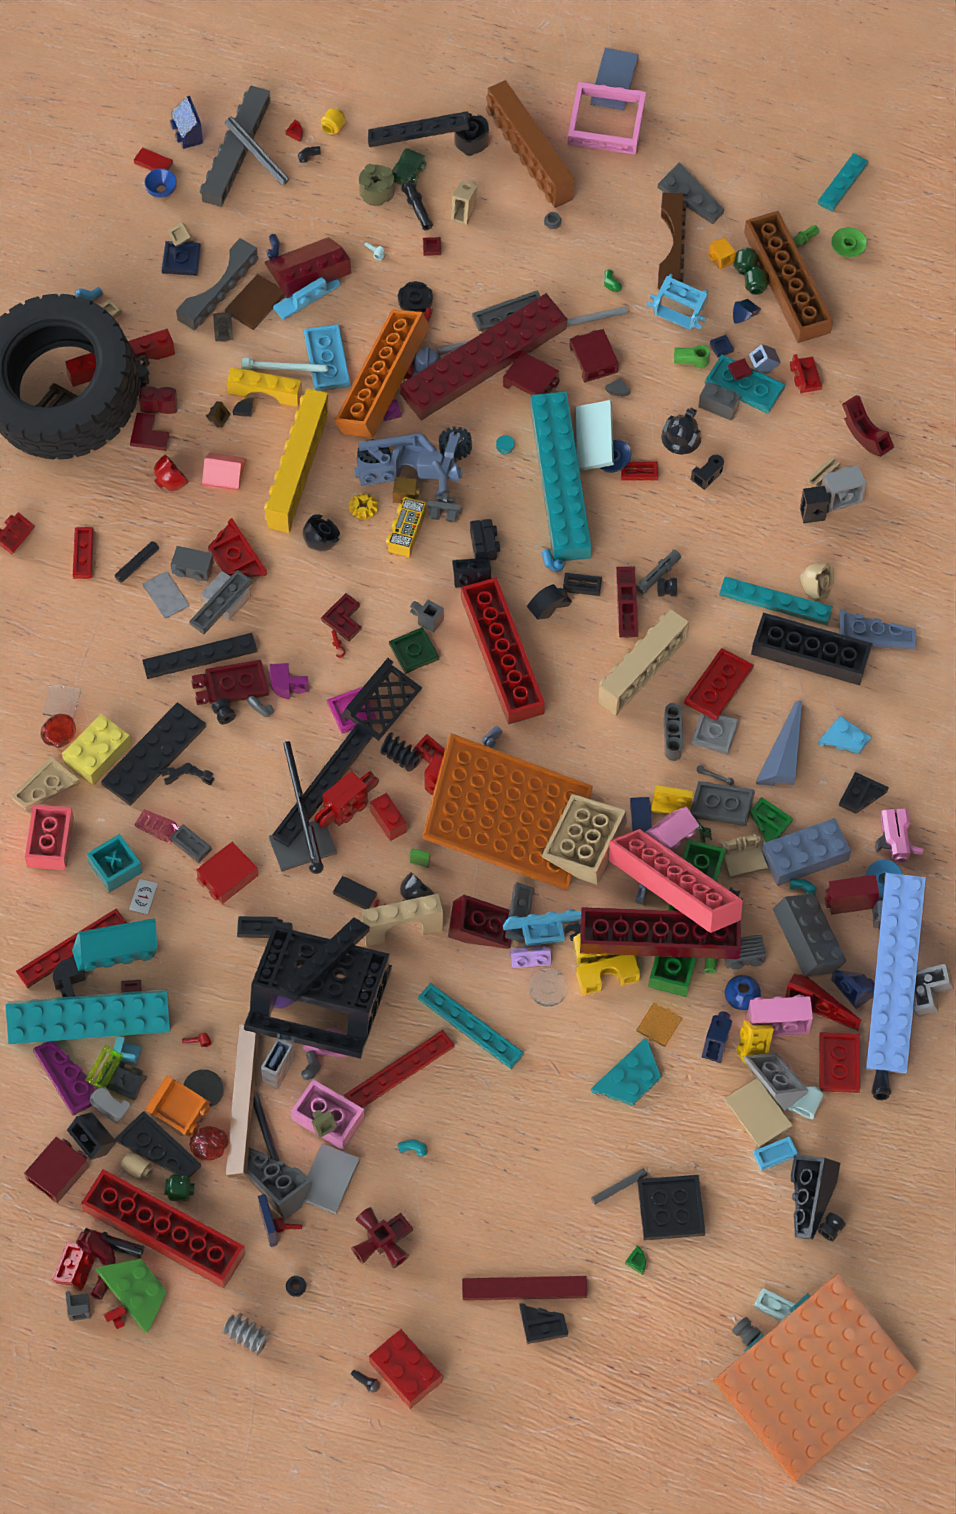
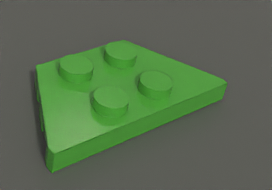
M142 1259L97 1268L96 1272L143 1332L147 1333L167 1292Z

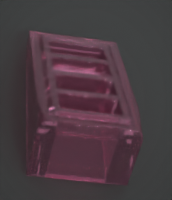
M145 809L134 824L135 827L169 844L172 842L170 841V836L179 829L176 822ZM148 817H149L150 820L148 821V823H147L146 825H144L145 822H146V820H147Z

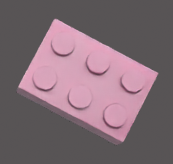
M796 995L792 998L776 996L773 999L757 997L750 1000L747 1020L752 1025H771L774 1028L772 1036L809 1034L813 1020L811 999L804 995Z
M312 1079L291 1110V1119L316 1134L311 1122L315 1119L312 1114L318 1110L324 1114L329 1110L333 1115L337 1128L322 1138L344 1150L365 1118L364 1109Z

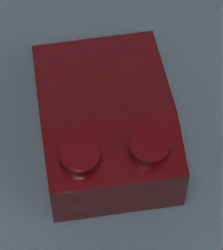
M464 894L453 901L448 937L469 944L509 949L511 948L512 940L505 938L506 930L503 929V925L509 916V909Z

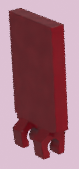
M261 660L205 669V674L192 676L191 683L193 689L206 686V690L195 693L197 705L207 704L208 702L213 704L221 698H227L229 702L246 700L252 695L256 698L269 696V689Z

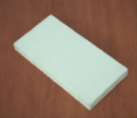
M611 400L576 407V443L579 471L614 465Z

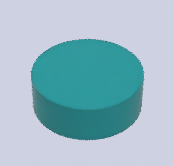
M508 435L500 436L496 441L498 452L502 454L511 453L514 450L513 438Z

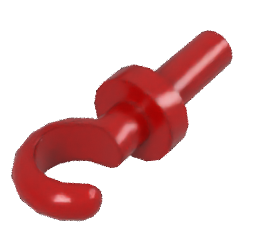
M332 630L331 633L334 640L332 645L336 646V650H343L341 655L336 654V657L341 658L345 655V649L340 646L342 642L338 640L336 630Z

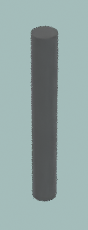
M643 1168L591 1197L592 1202L596 1205L637 1182L638 1179L646 1177V1170Z

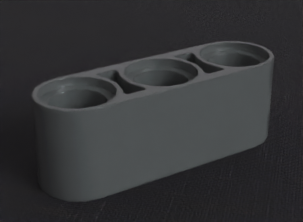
M670 703L665 707L664 749L666 758L676 761L680 759L683 748L682 709L680 705ZM675 747L678 750H671L670 748Z

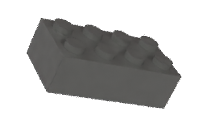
M815 894L787 896L773 908L804 977L831 974L846 962V958Z

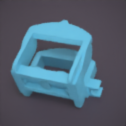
M669 274V276H666L658 295L650 294V298L654 302L650 303L647 301L646 305L653 308L655 315L686 329L692 330L695 327L702 329V325L698 322H705L706 318L700 316L699 313L703 311L708 302V290L705 289L702 292L673 279V275ZM665 296L695 309L692 317L690 318L661 305L662 297Z

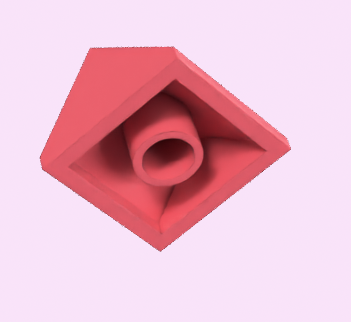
M209 453L204 460L202 485L239 490L246 459L244 457Z

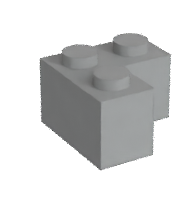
M946 964L917 970L913 1006L918 1016L938 1012L935 993L954 989L951 972Z

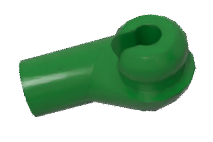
M605 270L604 286L611 291L620 292L622 284L613 278L612 270Z

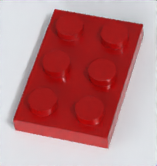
M819 1033V1089L821 1091L860 1093V1034Z

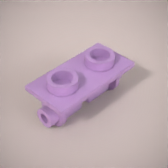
M532 947V951H528V948H514V950H510L512 968L551 965L550 947Z

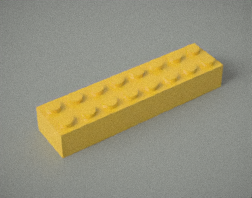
M307 388L305 395H301L299 403L301 406L299 410H296L295 424H292L290 427V439H287L285 442V454L280 457V469L275 472V484L271 485L269 490L270 499L269 501L266 500L264 505V511H266L265 521H267L268 529L285 533L290 532L329 414L328 393Z

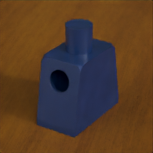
M721 1011L718 1015H713L705 1039L702 1058L721 1063L732 1026L729 1013Z

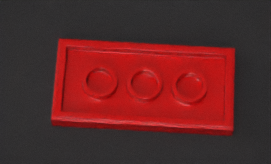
M721 648L685 698L684 704L717 721L753 670L754 664Z

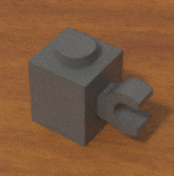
M427 600L423 606L416 601H413L410 605V608H412L410 613L418 616V624L433 633L444 620V608L430 600Z

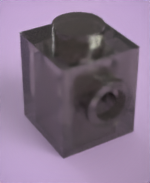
M231 312L213 313L215 342L233 340Z

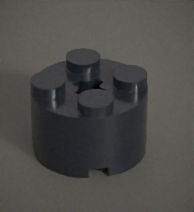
M469 113L470 129L454 132V143L465 155L472 156L488 147L489 124L483 116L478 114L474 116L472 113Z

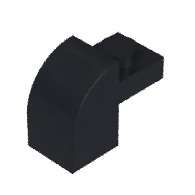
M552 584L539 591L529 602L527 608L537 620L547 619L556 608L568 607L572 600L568 597L565 590L557 588Z
M74 956L61 961L53 972L55 989H60L62 997L75 996L72 984L86 980L84 970L78 971Z

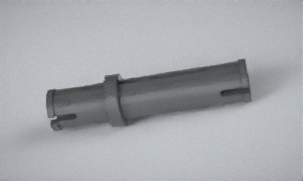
M673 549L670 554L661 559L658 565L636 585L637 591L644 595L657 582L658 578H661L665 573H669L671 567L681 559L680 553Z

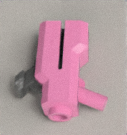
M904 808L896 809V812L894 809L882 811L880 820L883 835L876 841L875 851L878 853L881 848L888 849L891 861L897 863H904L909 860L911 853L922 856L924 849L911 845V841L908 839L907 831L911 824L909 810Z

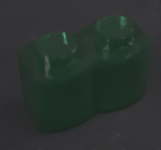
M406 148L392 170L394 182L400 185L408 181H415L417 183L419 173L425 170L427 164L425 162V155Z

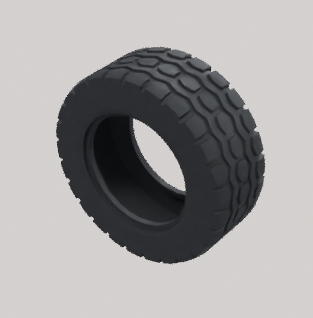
M58 294L43 295L41 299L39 296L25 300L24 305L19 303L10 308L9 314H2L0 316L1 435L14 447L23 452L45 459H55L56 457L57 459L73 458V455L80 457L89 454L91 449L95 451L107 444L106 440L111 441L120 432V427L124 428L131 417L130 413H133L140 391V369L135 353L115 318L98 304L69 294H60V296ZM60 347H77L87 350L96 356L94 376L84 392L74 400L57 407L45 408L30 405L20 399L21 381L26 370L35 359L47 351Z

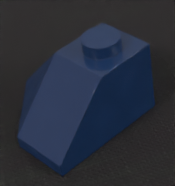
M840 970L833 972L831 981L855 1009L873 998L875 983L871 978H867L865 974Z

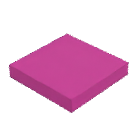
M363 687L327 700L341 734L353 730L356 726V723L348 719L346 721L341 715ZM368 700L369 708H372V706H371V704H370V702H369V700ZM366 712L357 713L356 717L360 720H367ZM370 712L371 720H377L375 713Z

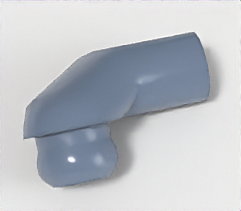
M495 726L483 738V745L493 748L496 744L495 739L503 732L501 728Z

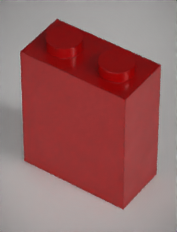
M233 841L196 869L198 883L202 887L206 886L210 890L209 894L214 900H219L222 904L258 877L256 865Z

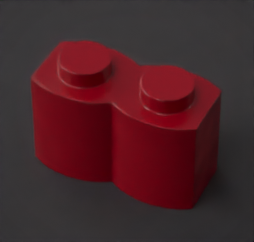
M152 386L141 387L139 392L140 410L144 413H176L178 404L176 389L171 387L159 389Z

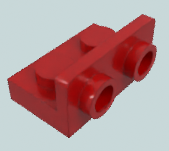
M793 354L792 361H790V369L795 374V386L799 387L800 393L821 390L822 384L813 356L798 359L797 354Z
M19 512L15 516L10 515L4 522L6 524L3 530L0 528V546L11 555L35 527L34 524Z
M66 1242L52 1281L56 1284L73 1286L78 1291H82L95 1261V1256L82 1251L76 1243Z

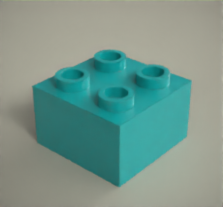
M120 834L87 853L89 865L109 893L142 873L140 861Z

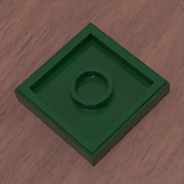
M423 627L389 641V645L405 674L439 660V655Z

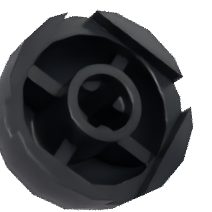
M320 514L312 515L304 525L303 538L311 549L327 551L340 540L338 538L340 531L330 519H327V521L322 519Z
M412 872L404 878L400 886V893L404 898L402 901L435 894Z

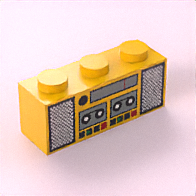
M404 497L403 503H399L397 508L398 517L393 519L391 526L393 531L391 534H388L386 539L388 552L410 558L426 513V502Z

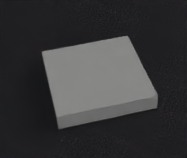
M701 713L691 744L728 755L739 719L721 715L715 721Z

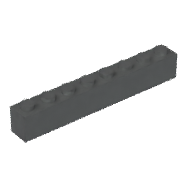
M250 85L248 92L245 91L242 105L239 104L237 115L234 119L254 139L271 99L269 90ZM231 130L226 131L225 141L219 146V154L217 157H214L211 171L208 170L206 175V182L200 187L202 202L219 207L223 206L249 150Z

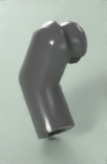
M254 695L248 698L247 702L262 716L270 717V714L274 713L271 705L264 706Z
M315 1051L306 1054L309 1064L301 1073L305 1080L313 1079L320 1071V1064Z

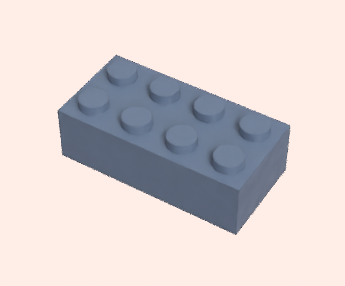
M833 818L763 844L762 852L767 866L777 886L790 882V879H799L849 860L851 850L836 819Z

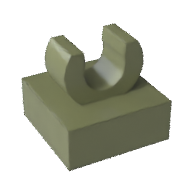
M320 1110L312 1114L315 1119L311 1122L319 1138L337 1128L333 1115L329 1110L324 1114Z

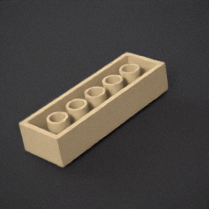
M672 609L667 614L664 613L659 618L658 624L655 627H650L645 638L639 639L635 644V648L625 654L623 661L612 668L611 674L600 681L598 704L617 716L686 641L689 622Z

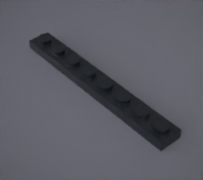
M357 724L304 792V802L309 820L323 803V793L343 777L373 736ZM297 803L272 834V839L288 848L303 829Z

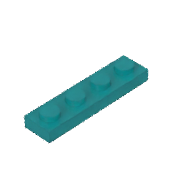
M853 153L819 198L818 205L833 212L866 168L868 160Z

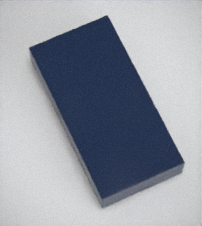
M630 798L632 832L641 829L643 832L648 831L652 828L650 798Z

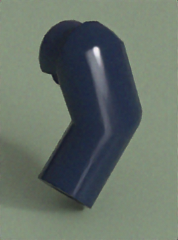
M271 234L269 241L272 249L267 250L269 259L278 257L280 249L277 235Z

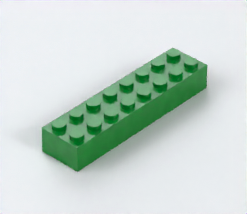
M687 839L683 859L718 882L725 849ZM669 905L668 911H679L672 905ZM655 956L648 987L687 997L697 958Z

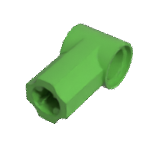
M698 345L695 348H675L674 364H694L698 368H705L709 364V348L705 345Z

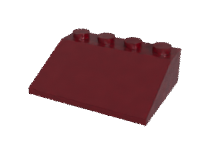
M329 237L265 261V265L287 298L292 297L294 293L321 277L328 283L351 274L349 256L343 247Z

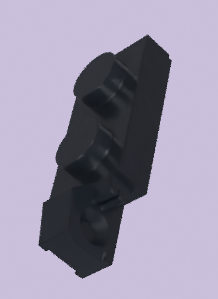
M239 916L237 937L269 938L274 926L293 930L292 923L283 922L278 917Z

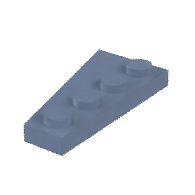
M840 609V634L870 642L872 647L915 649V629L894 623L881 622L882 620L876 618L874 620L864 618L863 615L857 613L856 615L846 613L847 611Z

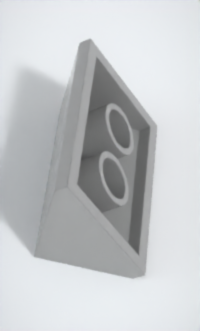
M778 1053L744 1056V1061L784 1111L808 1093V1089Z

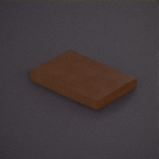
M257 274L225 308V313L254 330L272 311L273 306L283 299L285 294L280 287Z

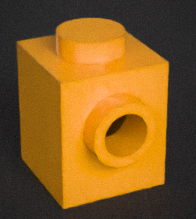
M725 237L714 240L710 244L708 257L719 269L734 263L736 251Z

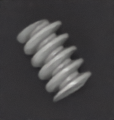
M241 1313L236 1317L232 1315L227 1320L222 1334L226 1335L229 1333L230 1339L236 1338V1343L240 1344L243 1342L244 1348L250 1346V1352L257 1351L256 1355H259L268 1341L270 1332L267 1331L265 1334H261L262 1326L255 1330L256 1323L253 1322L249 1326L248 1317L241 1321Z

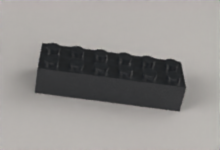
M763 612L753 642L751 655L860 685L872 643Z

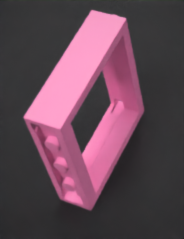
M578 82L568 132V145L636 155L646 102V92ZM581 95L639 103L633 138L576 131L575 127Z

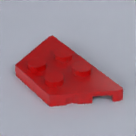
M233 518L229 519L228 525L218 533L217 538L208 546V551L213 554L215 562L221 571L230 577L237 570L247 577L266 576L267 570Z

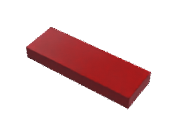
M75 527L73 579H92L93 527Z

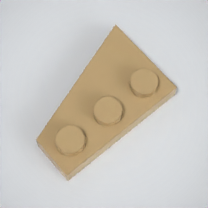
M51 757L11 798L26 811L32 808L33 805H38L79 784L80 781Z

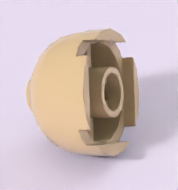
M822 562L810 564L800 575V582L804 592L809 597L815 599H826L831 592L828 589L829 584L834 582L833 566Z

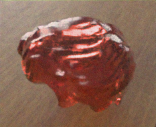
M61 713L47 719L40 732L43 742L48 746L56 748L68 745L76 733L74 719L68 714Z
M206 1126L195 1131L190 1138L189 1146L192 1154L200 1160H214L223 1155L224 1149L227 1148L229 1142L223 1130L213 1126Z

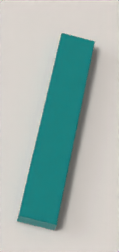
M432 983L418 996L419 1001L508 1068L512 1069L523 1057V1051Z

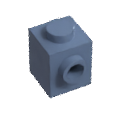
M763 344L749 354L754 368L758 371L769 373L781 363L775 349Z

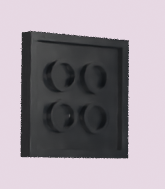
M699 1175L637 1180L643 1240L705 1236Z

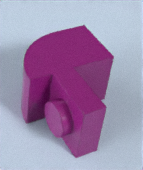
M289 663L270 664L271 687L276 695L290 699V692L297 694L309 692L308 676L290 677Z

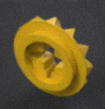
M360 492L357 496L353 495V498L349 501V511L357 519H369L377 513L378 502L369 493L362 494ZM360 503H362V504L367 503V504H366V505H367V508H365V507H361V508H360Z

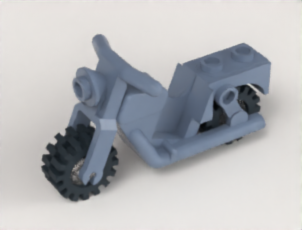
M456 426L452 430L447 428V432L443 430L442 434L439 435L440 452L421 433L359 442L357 467H354L355 477L360 479L361 486L394 481L395 477L400 476L403 465H410L417 470L418 477L421 479H439L440 487L435 495L437 499V495H444L449 478L455 482H459V478H462L461 467H457V462L462 460V456L466 458L467 454L470 455L472 451L471 434L467 432V429L462 431V427L456 429ZM396 446L395 450L390 453L389 447Z

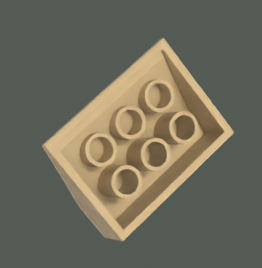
M572 794L542 854V858L580 880L598 885L609 862V841L620 837L626 827V810Z

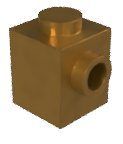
M395 477L393 487L394 503H403L404 497L416 500V497H419L420 486H417V479Z

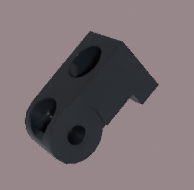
M716 454L710 456L708 462L701 469L696 466L692 470L691 481L705 490L722 473L724 459Z

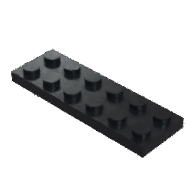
M177 702L101 780V784L131 806L161 775L160 771L167 768L206 728V723Z

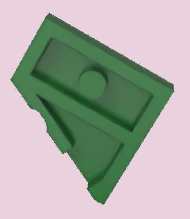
M763 797L759 799L750 811V815L765 842L780 838L793 821L792 817Z

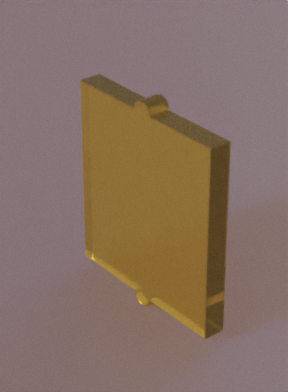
M653 1002L636 1031L648 1037L649 1041L653 1040L665 1047L681 1022L682 1017L671 1012L669 1008L665 1009Z

